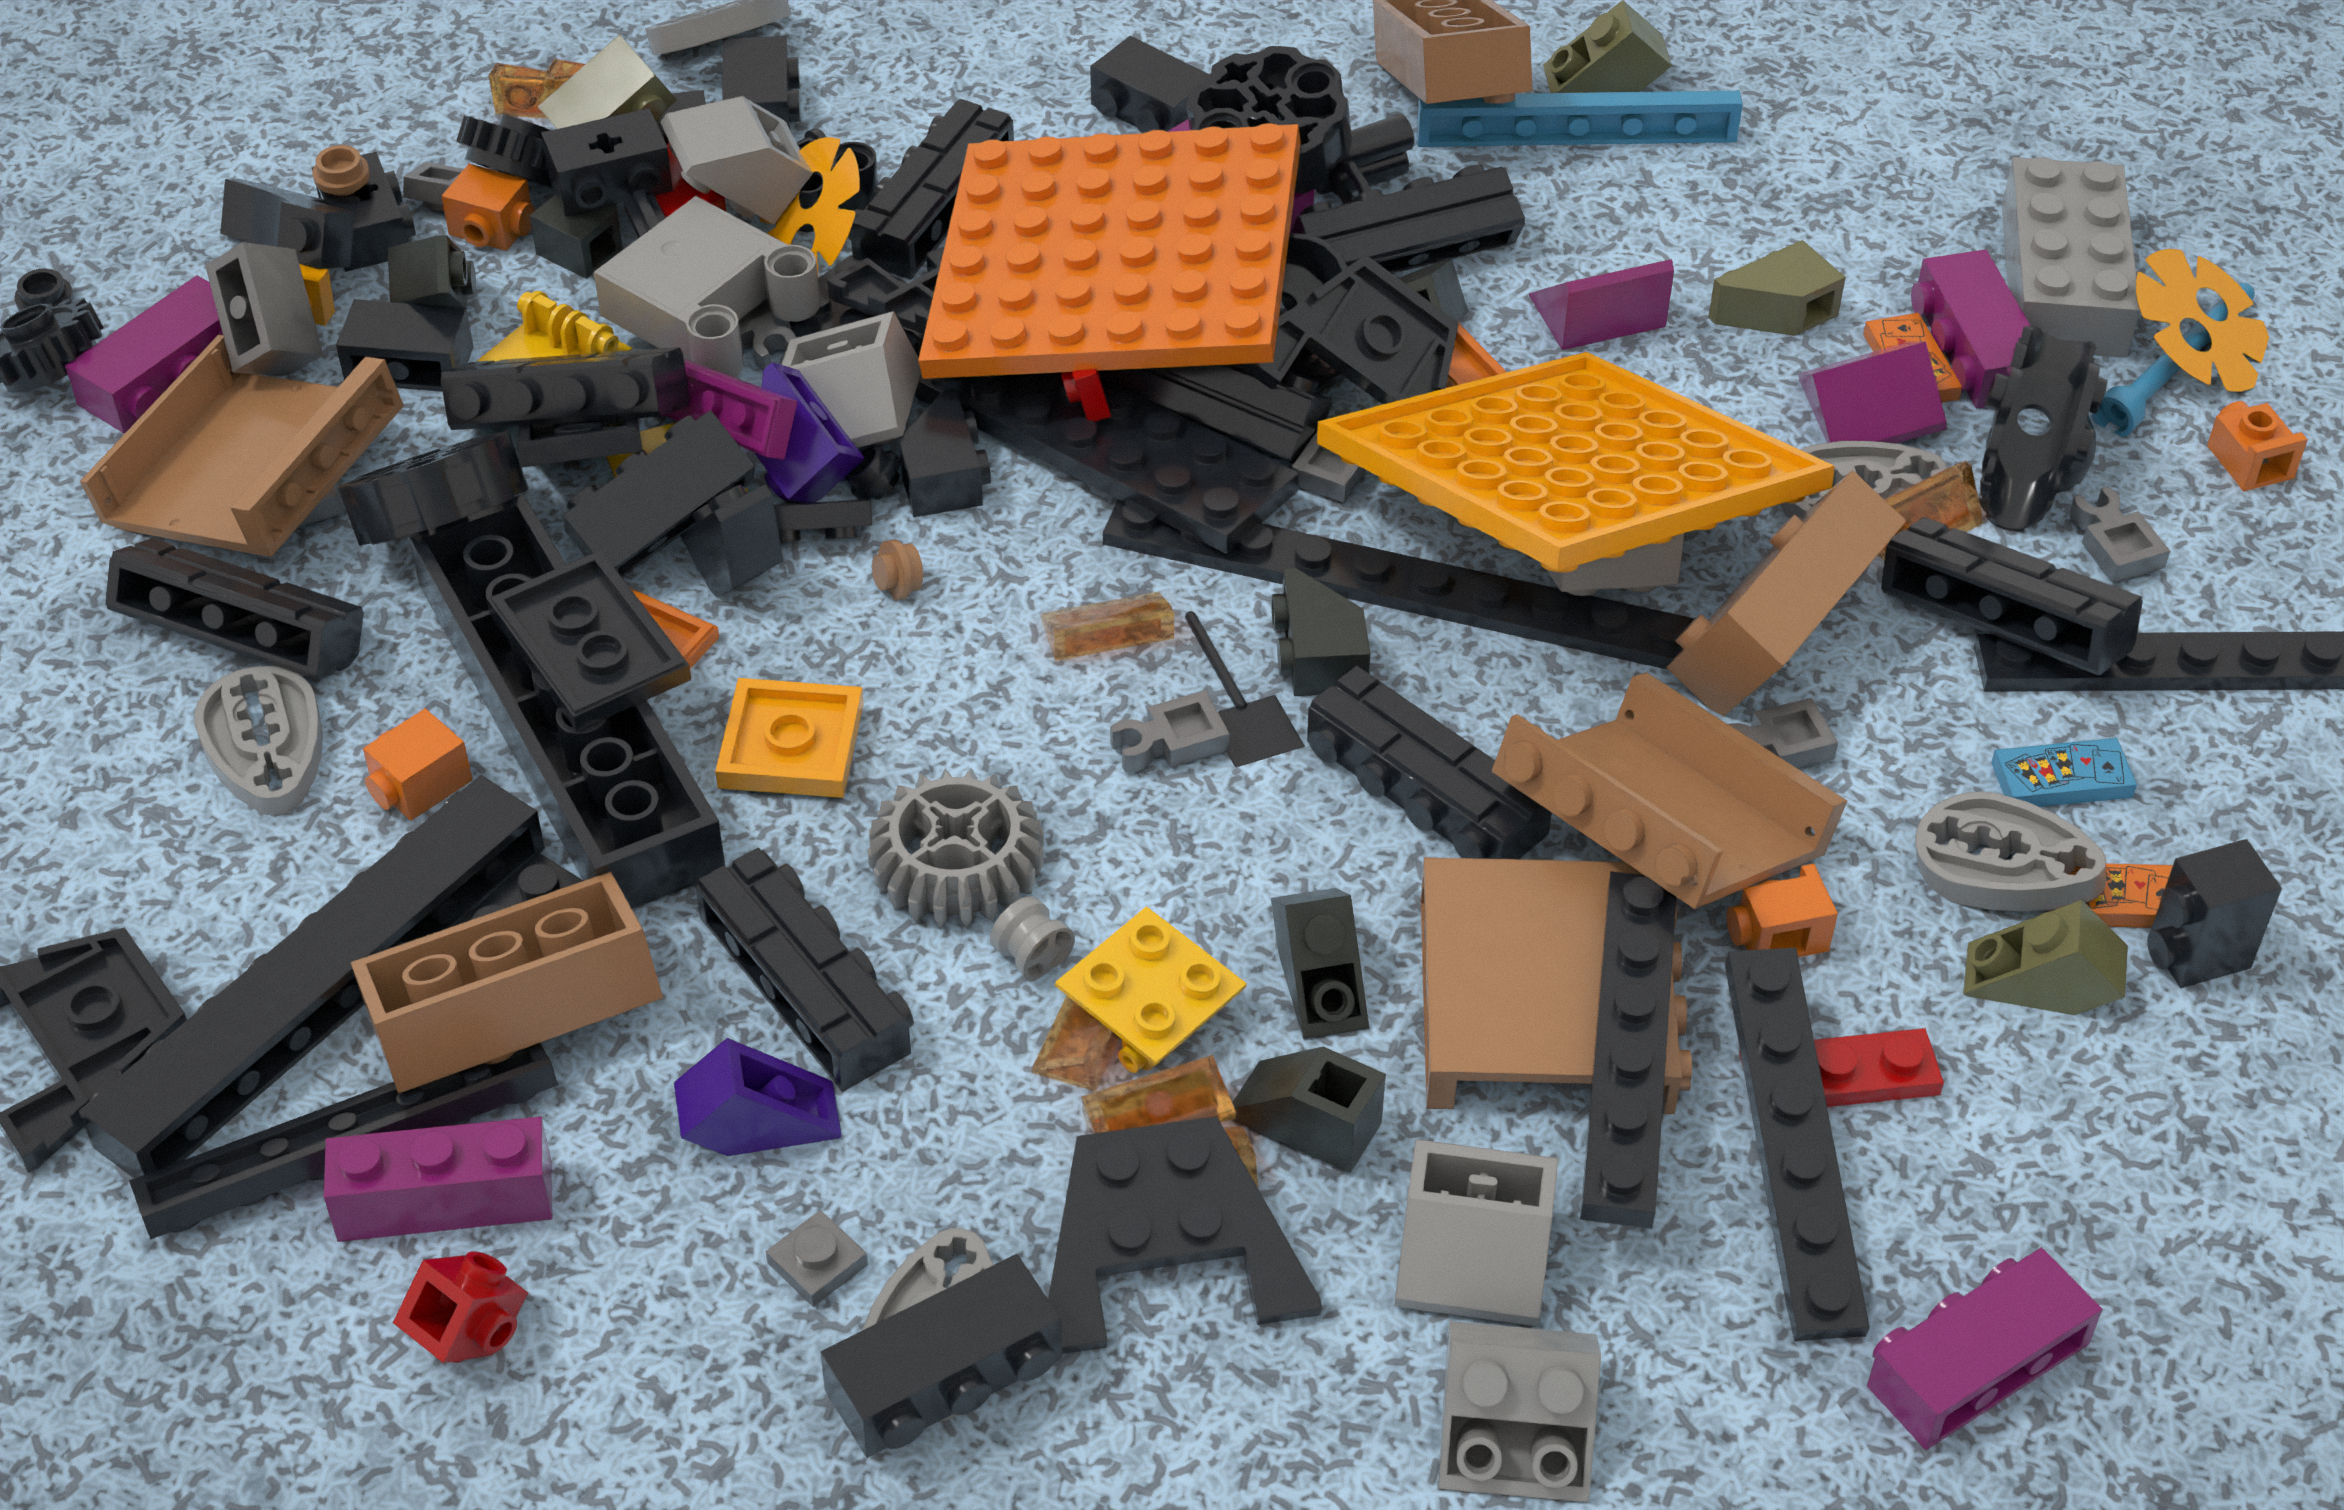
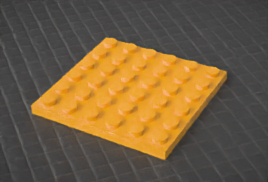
M1588 352L1318 421L1317 444L1339 455L1343 462L1364 468L1377 475L1382 483L1397 486L1413 494L1420 503L1437 507L1456 517L1461 525L1477 528L1496 538L1501 546L1518 550L1539 561L1544 569L1560 573L1574 571L1579 565L1600 558L1621 557L1627 550L1643 545L1667 543L1673 536L1689 531L1713 529L1717 526V523L1732 518L1755 516L1760 514L1762 509L1778 504L1801 502L1808 495L1831 489L1835 469L1834 465Z

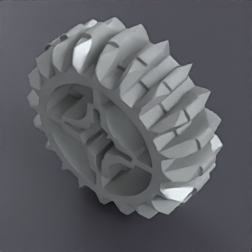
M972 767L964 777H952L946 768L940 779L933 781L919 774L915 789L898 785L894 801H881L878 818L871 820V828L869 829L870 847L867 849L869 867L873 869L875 884L879 888L880 894L888 893L889 901L892 902L894 911L909 906V913L912 915L915 923L925 917L929 911L934 912V920L940 929L947 922L949 915H959L961 922L968 929L973 919V913L981 911L982 915L993 923L998 913V902L1001 906L1008 908L1020 899V893L1032 894L1035 875H1040L1044 863L1043 828L1040 827V821L1037 820V813L1033 809L1032 801H1022V795H1020L1017 785L1002 788L997 774L988 777L984 781L978 780ZM918 836L922 839L920 841V849L911 855L906 849ZM1000 836L1004 840L1005 845L995 855L990 851L991 842Z

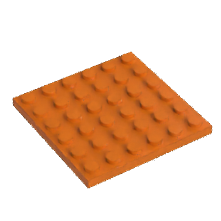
M1267 123L1257 127L1224 129L1220 127H1207L1201 130L1173 132L1153 130L1147 133L1122 135L1099 133L1088 137L1071 138L1047 136L1035 140L1003 142L987 140L981 143L968 144L918 359L923 379L1057 373L1096 368V371L1274 362L1301 145L1298 124L1277 125Z

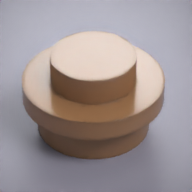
M336 145L322 150L316 157V164L312 171L316 187L323 192L336 196L353 194L363 187L370 177L367 161L360 156L357 149L347 145Z
M893 539L884 541L880 545L878 554L872 560V575L877 588L881 591L888 590L895 601L906 599L910 592L918 591L921 588L923 566L919 552L913 544H902L900 541Z

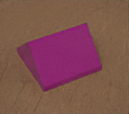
M1669 259L1565 282L1531 292L1529 297L1561 350L1664 328L1667 324L1674 276L1673 261Z
M1926 341L1906 342L1798 373L1801 386L1827 443L1839 441H1876L1897 444L1947 429V421Z

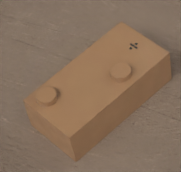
M1373 0L1375 50L1378 64L1426 104L1483 97V101L1486 103H1507L1516 99V93L1533 91L1530 25L1493 0Z
M1851 470L1800 518L1794 514L1771 537L1769 542L1773 545L1772 548L1708 620L1700 614L1684 629L1675 640L1683 649L1666 668L1710 710L1725 716L1786 664L1906 520L1858 474Z
M611 872L350 962L398 1094L482 1063L490 1065L502 1062L512 1056L515 1051L663 998L643 928Z

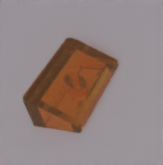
M1966 460L1885 499L1906 520L1896 534L1904 529L1908 530L1911 524L1922 517L1946 524L1948 529L1957 528L1965 532L1983 524L1972 465ZM1886 546L1878 554L1883 560H1885Z
M1160 592L1041 613V620L1055 661L1174 639V611L1171 604Z
M1066 995L1035 1060L1032 1073L1096 1092L1120 1037Z
M1213 1055L1081 1096L1083 1118L1090 1134L1217 1116L1220 1123L1236 1118V1111Z

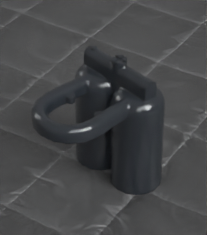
M1400 113L1351 130L1352 142L1347 159L1333 167L1328 174L1327 182L1315 189L1316 192L1320 195L1333 192L1340 197L1345 205L1351 203L1355 198L1352 194L1353 192L1358 191L1361 194L1371 190L1370 186L1407 174L1409 160L1406 151L1414 147V134L1408 119Z

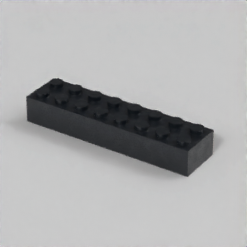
M525 495L515 496L511 500L459 520L408 535L417 578L422 592L582 880L585 881L611 872L631 909L694 885L698 882L699 878L724 866L725 859L719 820L648 701L641 702L576 732L490 615L488 598L566 565Z

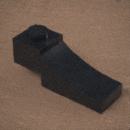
M225 179L220 234L254 244L295 249L299 264L318 269L350 267L355 211L328 205L325 199L244 179Z

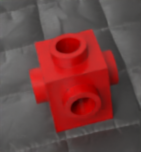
M471 1251L461 1256L422 1260L392 1323L442 1363H460L467 1359L492 1356L501 1350L513 1337L517 1328L516 1317L529 1292L506 1276L507 1268L503 1263L485 1253Z

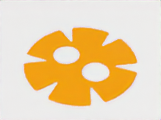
M834 137L814 140L799 150L811 171L820 172L823 177V188L817 202L811 208L803 209L799 203V191L776 221V227L767 233L788 245L792 244L796 232L803 225H812L815 238L811 251L816 257L817 274V252L819 251L827 264L831 266L847 240L856 215L855 211L838 209V206L860 190L858 164L851 148L846 150L832 171H830L840 145V139ZM760 217V222L770 223Z
M2180 249L2160 250L2145 258L2147 264L2165 286L2144 273L2137 272V302L2144 319L2170 324V326L2154 335V339L2164 352L2185 372L2207 385L2211 384L2213 362L2227 391L2242 392L2254 388L2259 373L2245 358L2243 353L2262 363L2269 335L2263 321L2238 316L2240 312L2253 305L2246 292L2225 271L2201 256L2197 257L2196 278L2183 251ZM2199 289H2211L2224 300L2228 309L2226 320H2213L2202 311L2196 298ZM2183 319H2194L2205 327L2212 341L2209 351H2197L2184 340L2180 332V322Z

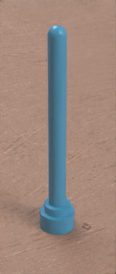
M2239 283L2249 298L2253 300L2255 296L2254 288L2248 283ZM2221 299L2206 315L2216 321L2226 320L2228 309L2224 300ZM2198 321L2183 335L2184 340L2197 351H2200L2211 340L2208 331ZM2166 353L2162 354L2130 386H2115L2105 392L2098 412L2096 414L2092 413L2094 423L2105 428L2111 422L2120 427L2113 433L2126 437L2143 421L2146 401L2170 380L2181 367Z

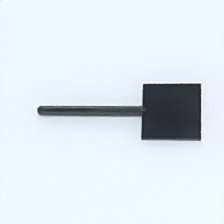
M1193 611L1187 612L1185 620L1235 706L1218 712L1230 733L1229 751L1226 752L1235 768L1305 747L1276 695L1249 703L1245 701L1196 613Z

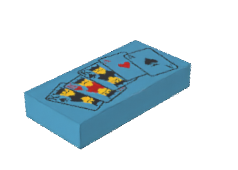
M2118 738L1994 750L1991 761L2003 795L2029 802L2038 807L2133 798L2137 787Z

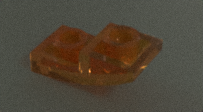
M554 59L547 71L496 62L488 75L495 114L547 118L538 106L585 64Z

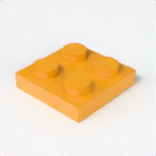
M738 678L715 770L717 788L844 798L864 706L862 687Z

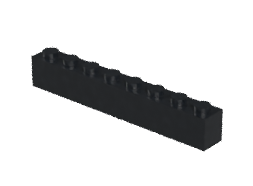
M483 775L477 777L461 792L450 796L442 808L414 831L408 832L401 837L395 847L369 869L353 877L347 887L321 909L305 917L297 929L267 954L256 958L242 975L218 995L207 999L193 1016L169 1036L153 1044L145 1055L111 1084L99 1089L90 1102L79 1110L92 1147L133 1178L140 1177L189 1157L365 1005L350 962L457 925L538 852L541 853L545 846L537 810Z

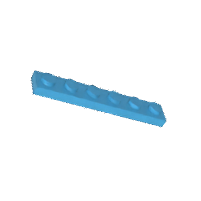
M1740 90L1516 94L1514 101L1497 104L1486 103L1483 101V97L1426 104L1419 98L1416 136L1418 147L1737 142L1743 102Z

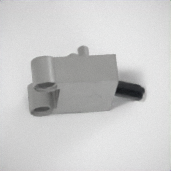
M642 189L633 191V198L625 201L624 209L638 239L594 271L600 316L659 349L680 347L684 359L732 377L738 376L744 364L739 320L766 299H768L771 313L784 321L797 322L806 320L815 315L820 306L816 257L810 249L801 245H787L697 196L665 218L654 195H646Z

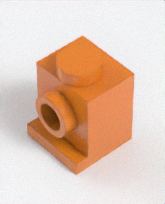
M2236 401L2224 407L2216 415L2207 446L2244 492L2294 479L2308 439L2302 432L2293 434L2268 402L2249 407L2244 401ZM2265 458L2269 461L2268 463L2262 464L2263 459Z
M1813 863L1801 866L1800 875L1797 878L1781 881L1767 880L1743 889L1740 905L1728 907L1726 921L1730 938L1736 946L1745 945L1747 950L1796 948L1798 957H1803L1830 950L1838 912Z

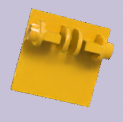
M534 291L533 293H523L518 300L517 310L522 313L523 324L477 361L494 360L496 362L505 359L598 353L599 355L605 352L632 351L633 348L620 342L609 325L604 323L598 324L588 319L585 313L579 310L574 311L567 304L557 306V302L549 299L547 294L541 291Z
M1147 906L1055 982V987L1122 1039L1123 1048L1118 1052V1058L1121 1064L1132 1073L1138 1072L1141 1068L1150 1070L1159 1064L1247 986L1246 982Z

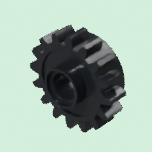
M502 114L499 125L470 116L463 117L456 142L468 146L465 160L495 171L521 177L531 182L534 181L538 185L553 189L548 177L541 134L542 132L550 131V129L506 114Z
M69 298L54 307L52 303L37 304L7 318L0 326L2 330L0 331V383L3 382L6 389L10 392H24L40 388L67 376L65 365L96 345L95 340L102 336L100 330L104 327L92 304L86 302L85 298L74 302Z

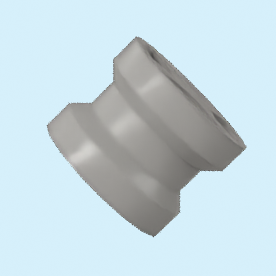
M1027 896L1017 900L1000 914L993 925L990 943L1002 956L1014 957L1017 970L1027 980L1035 981L1048 973L1051 968L1057 967L1066 961L1073 949L1075 934L1063 921L1051 920L1049 909L1037 897Z

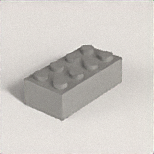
M2013 157L2002 200L2007 284L2031 326L2039 327L2042 332L2057 339L2091 341L2096 345L2094 355L2127 358L2140 308L2136 295L2137 276L2124 165L2108 164L2100 161L2090 163L2060 161L2045 157L2034 159Z

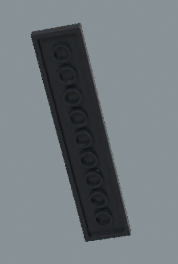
M850 255L818 278L819 310L815 315L806 320L789 321L791 330L796 337L875 317L834 302L829 298L827 279L862 260ZM893 276L895 279H897V280H898L899 282H901L902 284H904V285L908 284L907 282H905V281H903V280H901V279H899V278ZM902 327L919 358L924 334ZM1060 372L923 379L921 373L914 397L931 405L944 390L956 388L963 411L973 410L978 429L1124 503L1132 500L1157 514L1158 520L1180 531L1183 528L1194 534L1196 539L1226 554L1239 544V541L1258 523L1264 522L1298 492V472L1130 390L1102 379L1111 417L1095 422L1087 420L1081 401L1070 404Z

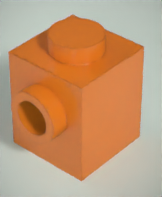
M468 164L441 196L449 235L465 239L476 247L487 245L507 251L520 235L526 236L532 229L529 215L535 211V208L531 204L527 179Z
M426 708L392 730L384 732L376 740L363 748L369 776L365 778V784L370 795L383 809L388 810L395 806L410 821L473 780L464 741Z

